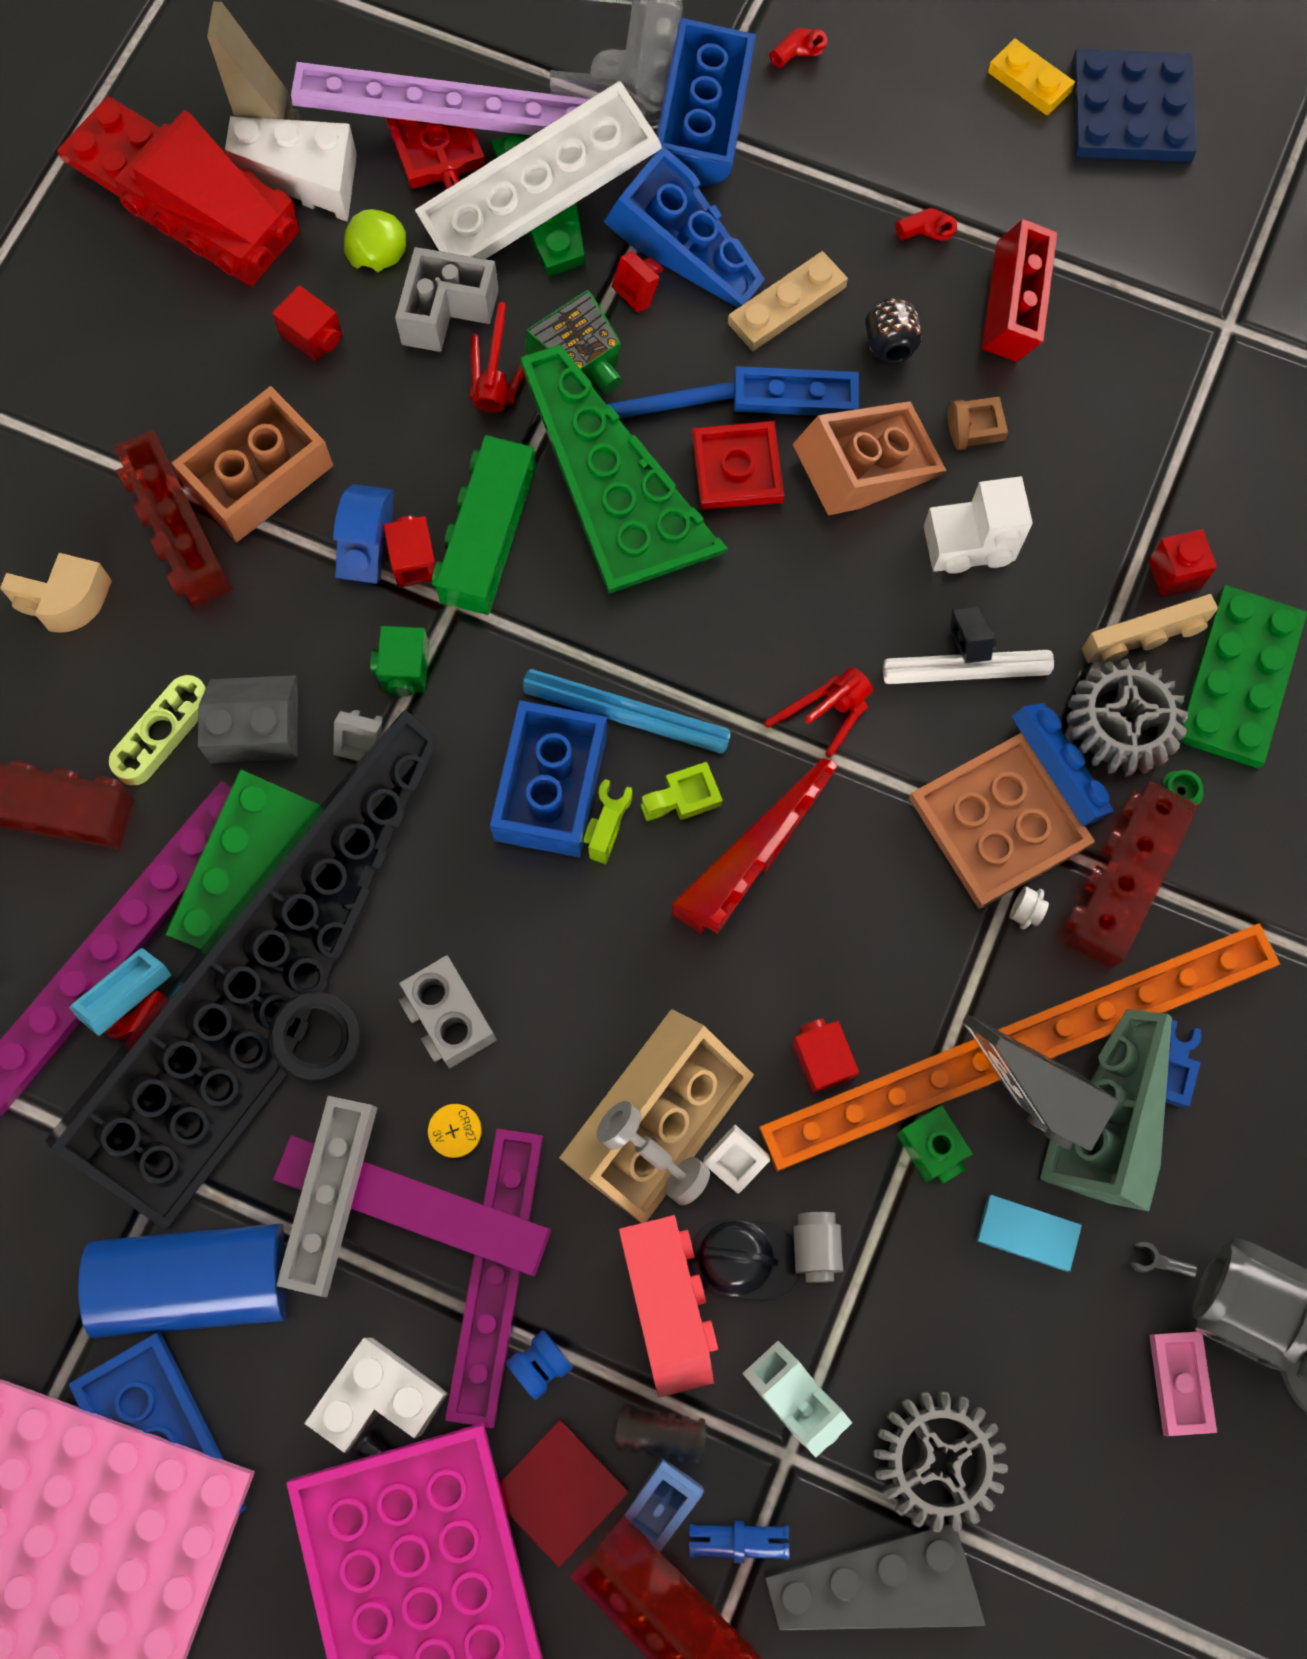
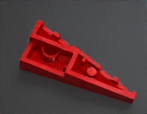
M822 758L672 904L671 915L699 934H702L706 927L718 934L760 872L765 873L837 770L838 764Z

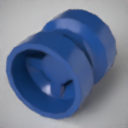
M544 1330L532 1339L531 1347L525 1352H516L506 1361L514 1376L534 1400H537L547 1391L548 1383L555 1377L563 1378L573 1369L569 1360ZM534 1360H535L536 1363L540 1366V1368L543 1370L541 1373H540V1371L537 1369V1367L533 1364V1361H534Z

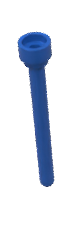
M734 381L607 404V406L610 405L619 415V419L726 400L734 398Z

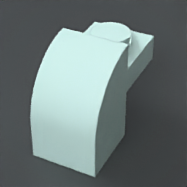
M779 1341L772 1345L742 1373L791 1433L815 1458L829 1445L833 1444L839 1435L852 1424L843 1410L817 1385L802 1364Z

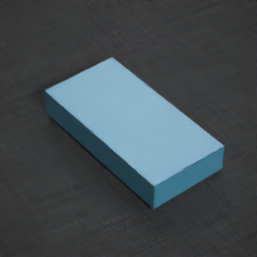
M141 948L75 1001L69 1008L82 1023L96 1035L100 1036L172 975L163 963Z
M989 1195L976 1242L1068 1272L1071 1270L1082 1225Z

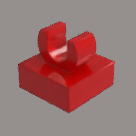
M631 251L621 256L612 288L639 313L650 307L660 278L657 274L662 272L664 267L653 257L643 261Z

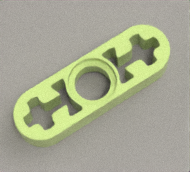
M184 675L173 680L113 749L109 757V766L121 782L133 786L146 782L198 722L199 703L206 689L200 679L195 676ZM185 691L189 694L194 692L197 700L194 703L190 701L183 702L180 696ZM169 707H172L175 712L178 711L183 718L180 721H178L177 718L173 715V713L167 709ZM160 720L171 722L172 730L168 737L163 740H153L150 738L149 731L155 722ZM140 740H143L150 749L154 750L152 754H149L145 748L142 749L138 744ZM128 757L134 760L137 758L140 766L134 770L130 767L127 768L123 762Z

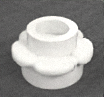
M1025 886L1018 894L1010 911L1009 918L1020 923L1021 929L1028 928L1030 924L1038 926L1041 923L1049 905L1047 901L1043 900L1044 891L1042 889L1034 891Z

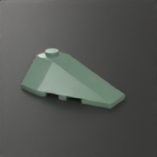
M1126 1009L1099 1054L1100 1065L1091 1079L1092 1083L1119 1100L1118 1105L1091 1151L1076 1143H1073L1069 1150L1050 1140L1040 1180L1105 1203L1149 1212L1161 1167L1172 1023L1170 1015Z

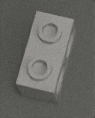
M448 955L399 983L406 994L399 999V1002L412 1023L420 1019L428 1035L422 1037L421 1040L434 1062L443 1058L450 1069L497 1041ZM439 985L445 988V995L439 1003L435 1005L422 1003L423 992L428 987ZM457 1023L467 1026V1036L461 1043L448 1044L444 1041V1034L449 1026Z

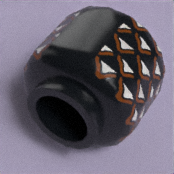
M893 298L885 299L875 306L865 319L870 351L875 357L885 362L900 363L908 360L922 342L917 311L911 303Z

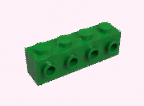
M485 435L481 449L473 451L469 465V473L472 476L468 487L462 486L459 492L457 511L460 512L456 524L450 523L446 531L444 546L447 548V552L443 562L437 561L432 575V586H436L440 603L485 615L490 614L536 471L534 447Z

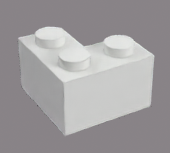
M1022 476L979 482L972 502L929 508L923 527L933 572L946 570L947 573L955 574L964 572L970 567L981 565L999 568L1016 560L1033 524Z
M364 1337L304 1424L344 1453L356 1447L378 1413L413 1438L422 1436L450 1393L374 1338Z

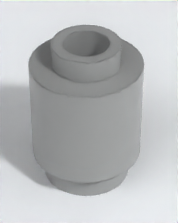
M807 1212L797 1214L798 1225L793 1226L795 1272L797 1274H805L806 1283L834 1282V1273L843 1272L841 1225L836 1224L835 1213Z

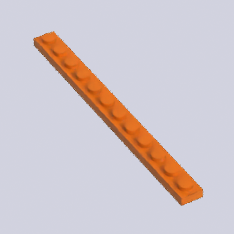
M1259 923L998 1029V1031L1054 1059L1110 1036L1126 1009L1166 1013L1279 966L1280 962ZM971 1040L759 1127V1131L776 1172H779L1000 1081V1078L975 1040Z

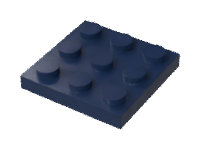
M1099 49L1075 50L1073 57V80L1075 81L1073 87L1075 157L1193 161L1197 152L1192 53Z

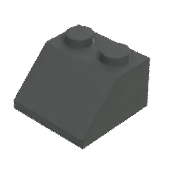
M296 675L209 680L198 709V748L210 764L297 760L298 678Z

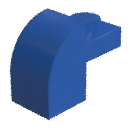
M352 484L343 492L336 513L333 540H337L335 578L375 584L381 580L383 538L386 537L383 524L392 523L394 490Z

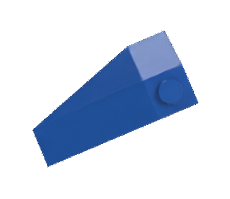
M662 145V149L655 153L619 197L604 223L634 249L648 257H653L658 263L739 308L750 300L765 279L740 241L732 238L720 221L722 214L716 205L710 206L699 190L701 183L694 172Z

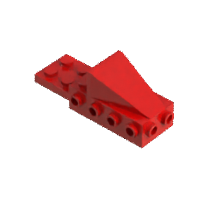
M107 96L57 150L63 162L119 196L121 203L130 213L146 220L157 227L163 234L173 237L195 254L203 256L220 267L228 275L236 277L250 287H253L301 231L292 199L282 190H273L263 184L250 170L244 169L242 171L237 168L197 120L185 110L170 126L164 123L160 128L110 96Z

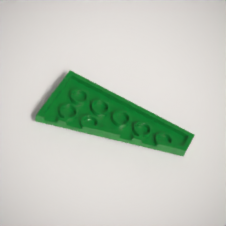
M561 345L520 357L521 367L608 594L727 552V546L719 537L716 538L705 525L703 517L682 497L675 488L676 484L635 435L632 436L621 423L619 415L610 405L607 406L593 389L591 381Z

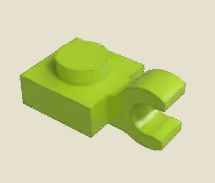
M706 761L666 775L665 783L667 789L642 796L643 803L640 804L646 821L657 819L673 809H676L680 820L721 807L723 800Z
M607 779L599 787V802L603 807L599 819L591 818L584 837V843L589 844L590 859L603 864H607L621 826L623 814L632 802V788L628 786L622 798L618 800L609 798L607 794L610 790V780Z

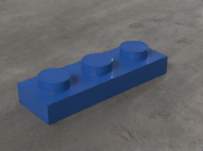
M739 366L735 368L734 412L818 416L859 409V372Z
M1044 703L1024 706L1011 716L1082 826L1102 821L1115 812L1109 803L1110 798L1107 790L1100 782L1093 779L1084 765L1085 758L1082 752L1068 741L1060 729L1061 721L1052 709L1046 707Z

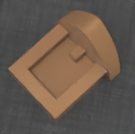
M1000 397L971 401H950L947 409V420L956 450L967 449V446L1006 440L1008 429Z

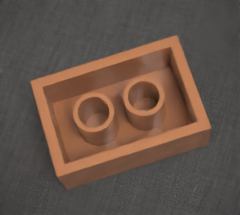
M272 386L268 387L171 463L186 490L236 543L334 466L325 441Z

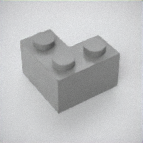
M414 247L395 316L401 344L441 352L450 317L490 324L499 291L495 261Z

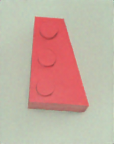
M675 1215L620 1228L619 1232L658 1398L714 1384L710 1352L718 1350L711 1320L701 1321L698 1305L705 1304L706 1299L700 1275L690 1276L686 1260L693 1259L694 1252L688 1229L678 1230Z

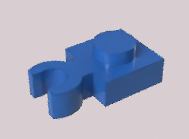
M1172 1020L1166 1103L1185 1109L1190 1106L1201 1062L1189 1059L1188 1056L1189 1052L1199 1045L1202 1034L1201 1029L1194 1028L1190 1030L1187 1042H1181L1175 1035L1177 1021Z

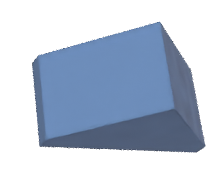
M661 1457L619 1524L660 1553L701 1498L704 1492L703 1487L665 1458Z

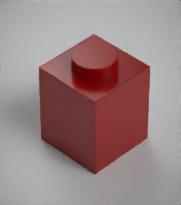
M300 285L272 312L279 335L315 362L325 353L331 352L343 335L337 313Z
M404 516L396 519L393 523L383 524L392 571L398 588L431 582L436 560L426 517Z
M1203 529L1162 538L1148 560L1162 598L1202 589L1217 568Z
M818 1019L799 1028L801 1035L795 1036L792 1047L812 1095L849 1082L857 1077L860 1072L839 1021L826 1025L824 1019Z

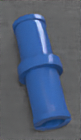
M734 1521V1526L690 1524V1540H710V1542H689L690 1558H734V1563H745V1558H784V1560H789V1544L769 1543V1541L789 1542V1525H784V1527L745 1526L744 1521Z

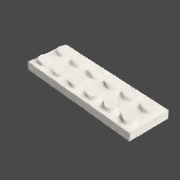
M618 81L418 207L415 211L439 251L486 259L661 150L662 147L658 137L622 82Z

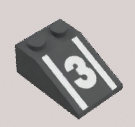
M966 1014L962 1021L1014 1101L1030 1113L1026 1121L1044 1131V1135L1064 1148L1070 1150L1073 1143H1076L1091 1151L1118 1105L1119 1100L1081 1074Z

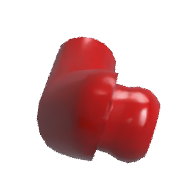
M797 28L791 31L769 52L770 60L776 67L782 68L794 56H817L827 46V35L821 29Z
M929 208L896 221L895 228L898 237L902 241L918 234L938 241H946L956 233L957 222L954 217L939 210Z
M157 990L152 991L104 1033L114 1039L122 1040L128 1038L162 997L163 993Z

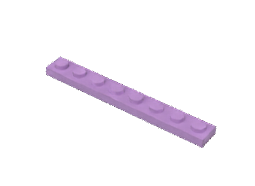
M302 62L296 63L291 91L293 106L531 136L590 100Z

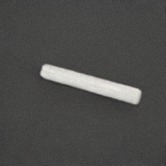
M1050 650L996 652L992 653V660L966 664L961 654L888 658L883 664V678L887 684L1043 676L1052 673L1054 657Z

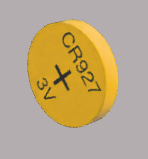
M446 1105L440 1108L429 1122V1141L439 1154L447 1158L465 1157L472 1153L480 1143L482 1137L480 1119L472 1109L465 1105Z

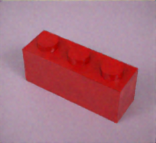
M1021 219L996 242L982 350L1018 362L1043 343L1057 232Z

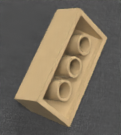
M671 1009L559 1159L640 1223H645L667 1195L666 1183L671 1173L666 1169L659 1171L635 1151L636 1145L630 1140L615 1150L605 1146L597 1138V1129L602 1118L617 1103L622 1101L630 1102L642 1115L636 1133L642 1138L648 1136L672 1156L671 1162L677 1166L685 1159L695 1157L753 1078L754 1074L704 1025Z

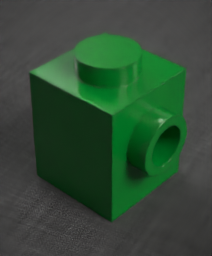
M381 626L379 649H372L370 668L371 674L377 676L382 690L395 696H411L413 692H425L430 646L425 628Z
M942 1105L896 1134L926 1183L937 1176L942 1184L966 1170L962 1161L973 1154Z

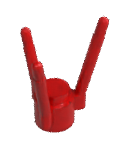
M504 302L498 304L488 368L483 371L481 376L479 337L477 334L471 335L472 385L469 398L473 400L472 403L475 407L490 413H500L504 411L505 405H514L516 392L525 376L520 364L509 385L506 381L507 376L497 370L505 320L506 304Z
M849 667L839 677L834 675L824 685L765 720L764 726L767 728L774 726L827 694L828 698L805 717V722L808 724L812 723L832 706L843 713L848 709L850 710L849 715L825 752L826 757L831 758L844 741L858 717L868 709V705L864 700L872 694L873 687L861 671Z

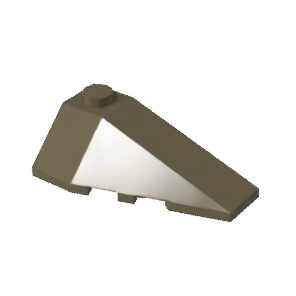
M213 1L207 37L233 115L237 117L300 121L299 110L293 109L286 87L224 4Z

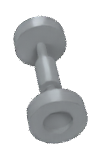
M622 1101L614 1105L605 1114L598 1126V1140L611 1150L622 1147L630 1140L636 1145L635 1151L659 1171L666 1169L671 1173L666 1183V1194L679 1205H687L693 1202L703 1192L709 1181V1168L696 1157L687 1158L676 1166L671 1162L672 1156L648 1136L642 1138L636 1133L642 1115L635 1106L628 1101Z

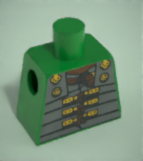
M586 290L526 330L525 352L527 355L561 345L603 395L613 392L620 385L622 377L613 368L618 362L621 346L620 340L589 290Z

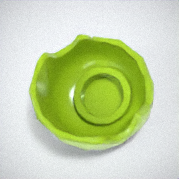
M368 209L354 215L344 233V255L356 269H359L361 266H367L376 272H380L384 268L397 264L406 250V231L402 223L394 215L381 210Z

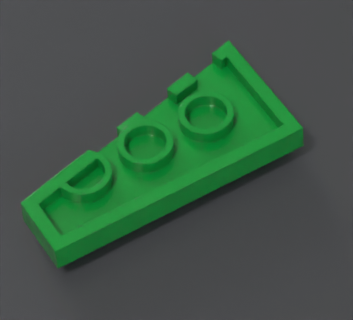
M513 133L492 140L491 147L495 159L522 143L531 135ZM577 202L528 232L547 277L585 265Z
M240 769L165 931V935L201 949L264 871L320 807V804Z

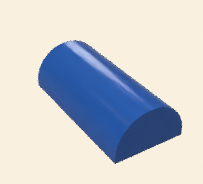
M680 17L657 137L661 146L663 145L694 172L701 183L699 187H708L724 181L732 170L756 34Z
M284 1224L90 1241L87 1243L82 1254L78 1282L80 1314L87 1335L90 1338L97 1339L286 1321V1289L276 1286L284 1259Z

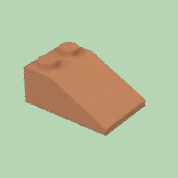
M911 401L818 415L792 444L828 515L864 508L942 476L947 471Z

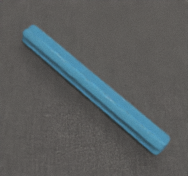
M534 669L528 670L523 680V692L528 695L590 714L605 716L607 719L720 754L726 751L729 744L731 731L724 727Z

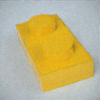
M1015 38L990 62L988 69L990 75L1047 116L1072 92L1075 84L1074 80Z

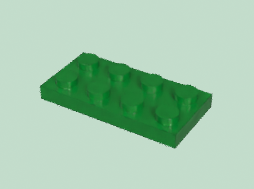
M1224 585L1217 599L1216 605L1218 609L1212 616L1184 711L1188 712V718L1181 725L1187 728L1186 735L1182 740H1178V742L1260 769L1266 761L1307 611Z

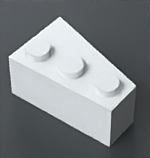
M230 116L225 152L237 168L242 171L244 169L250 170L263 184L273 190L280 189L288 196L301 200L303 206L311 209L318 206L334 212L336 218L348 222L357 159L350 124Z

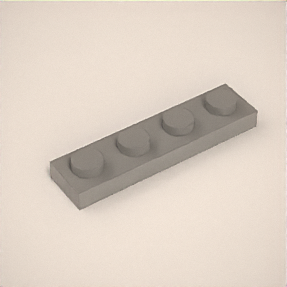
M333 1096L327 1097L276 1286L320 1297H328L377 1107Z

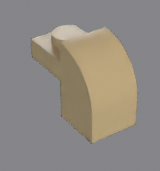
M59 553L47 583L6 573L0 589L10 599L14 609L27 615L37 616L48 631L68 632L83 627L99 613L112 580L100 563Z

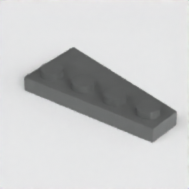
M948 1522L943 1524L941 1532H934L929 1527L765 1575L779 1630L986 1626L958 1531H953Z

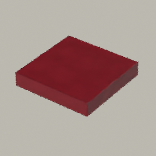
M561 1419L499 1484L506 1512L558 1568L629 1493V1490Z

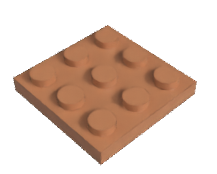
M1022 733L915 790L909 796L911 803L978 909L985 907L1076 856L1095 843L1087 828L1081 825Z

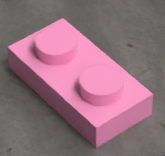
M1194 1331L1149 1335L1163 1435L1180 1436L1217 1433L1203 1334Z

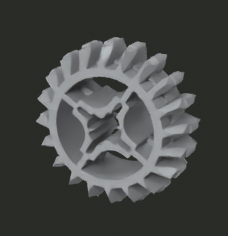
M1128 658L1122 660L1118 668L1109 661L1103 665L1101 671L1096 668L1092 669L1087 674L1086 680L1079 681L1075 687L1076 695H1072L1068 702V707L1073 711L1066 717V723L1076 726L1070 733V739L1083 740L1079 750L1082 754L1091 751L1095 755L1091 761L1092 766L1099 765L1102 760L1107 762L1108 774L1114 773L1119 765L1122 767L1126 777L1133 775L1136 768L1142 774L1149 773L1153 768V764L1158 767L1163 766L1169 759L1168 755H1174L1180 748L1178 740H1182L1186 735L1187 728L1181 724L1187 720L1188 712L1178 709L1184 702V696L1171 694L1175 687V681L1164 684L1159 680L1162 676V669L1154 671L1152 675L1147 673L1145 661L1139 663L1135 669H1132ZM1117 691V697L1112 704H1106L1104 708H1095L1097 697L1107 692ZM1122 712L1123 714L1128 715V717H1122L1120 713ZM1131 718L1133 720V723L1131 724V722H1128L1127 719ZM1150 727H1158L1156 740L1148 744L1137 745V739L1141 735V731H1147Z
M939 1392L936 1407H934L929 1393H920L919 1402L921 1410H917L911 1400L905 1399L902 1401V1408L908 1416L905 1420L895 1412H890L887 1415L888 1420L897 1427L894 1434L887 1430L879 1429L877 1436L882 1440L890 1442L889 1450L874 1449L873 1456L880 1460H888L889 1467L875 1470V1477L879 1480L892 1478L893 1483L886 1486L882 1494L886 1499H892L901 1494L902 1497L894 1509L896 1513L903 1516L913 1506L915 1507L911 1521L913 1525L921 1527L927 1515L930 1514L931 1529L934 1532H941L944 1516H947L952 1530L957 1532L962 1529L960 1513H964L972 1524H977L980 1522L979 1514L974 1508L977 1503L988 1511L994 1509V1503L985 1494L988 1489L1000 1494L1004 1491V1486L999 1482L993 1481L992 1477L993 1472L1001 1474L1008 1472V1465L994 1462L993 1455L1004 1453L1006 1446L1001 1442L989 1444L988 1439L994 1436L999 1429L994 1423L979 1427L986 1414L985 1410L980 1407L972 1410L967 1416L966 1413L969 1407V1400L960 1396L955 1401L953 1409H951V1398L948 1392ZM936 1418H948L962 1426L968 1434L961 1439L955 1438L950 1442L943 1443L937 1434L931 1431L926 1421ZM914 1431L917 1435L915 1438L920 1446V1456L918 1461L910 1466L909 1471L904 1474L902 1468L903 1449L908 1437ZM932 1446L937 1447L938 1451L947 1453L948 1450L952 1451L950 1457L945 1461L948 1469L946 1472L949 1476L942 1474V1471L935 1468L933 1472L928 1470L931 1468L930 1465L936 1460ZM976 1449L978 1459L977 1471L971 1486L966 1491V1484L961 1475V1466L964 1460L972 1455V1450ZM932 1480H939L944 1488L950 1492L954 1500L946 1503L926 1502L920 1499L912 1491V1488L920 1483L926 1484Z

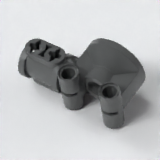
M1232 1237L1229 1244L1226 1243L1221 1246L1214 1254L1199 1282L1192 1307L1193 1318L1198 1320L1195 1329L1206 1337L1260 1364L1281 1371L1288 1392L1298 1406L1307 1414V1269L1254 1243Z

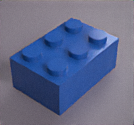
M519 700L490 823L494 841L581 858L584 837L588 827L608 736L607 717Z

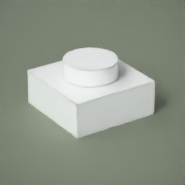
M734 1125L704 1157L703 1163L739 1194L770 1161V1154Z

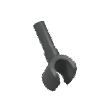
M1140 1242L1134 1246L1137 1249L1147 1250L1152 1257L1151 1264L1148 1266L1131 1262L1130 1264L1135 1271L1146 1273L1157 1268L1191 1277L1196 1276V1265L1160 1255L1157 1248L1149 1242Z

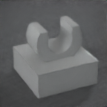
M354 710L351 713L340 711L334 721L333 755L359 761L382 735V717L376 716L373 720L360 716V711Z

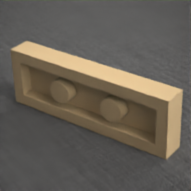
M821 251L728 315V325L753 352L845 289L848 278Z
M1208 594L1091 632L1081 649L1088 664L1103 659L1104 663L1114 662L1126 656L1129 650L1141 646L1144 650H1150L1164 644L1169 637L1181 633L1183 637H1190L1202 632L1208 627L1207 622L1217 611L1218 607L1212 594Z

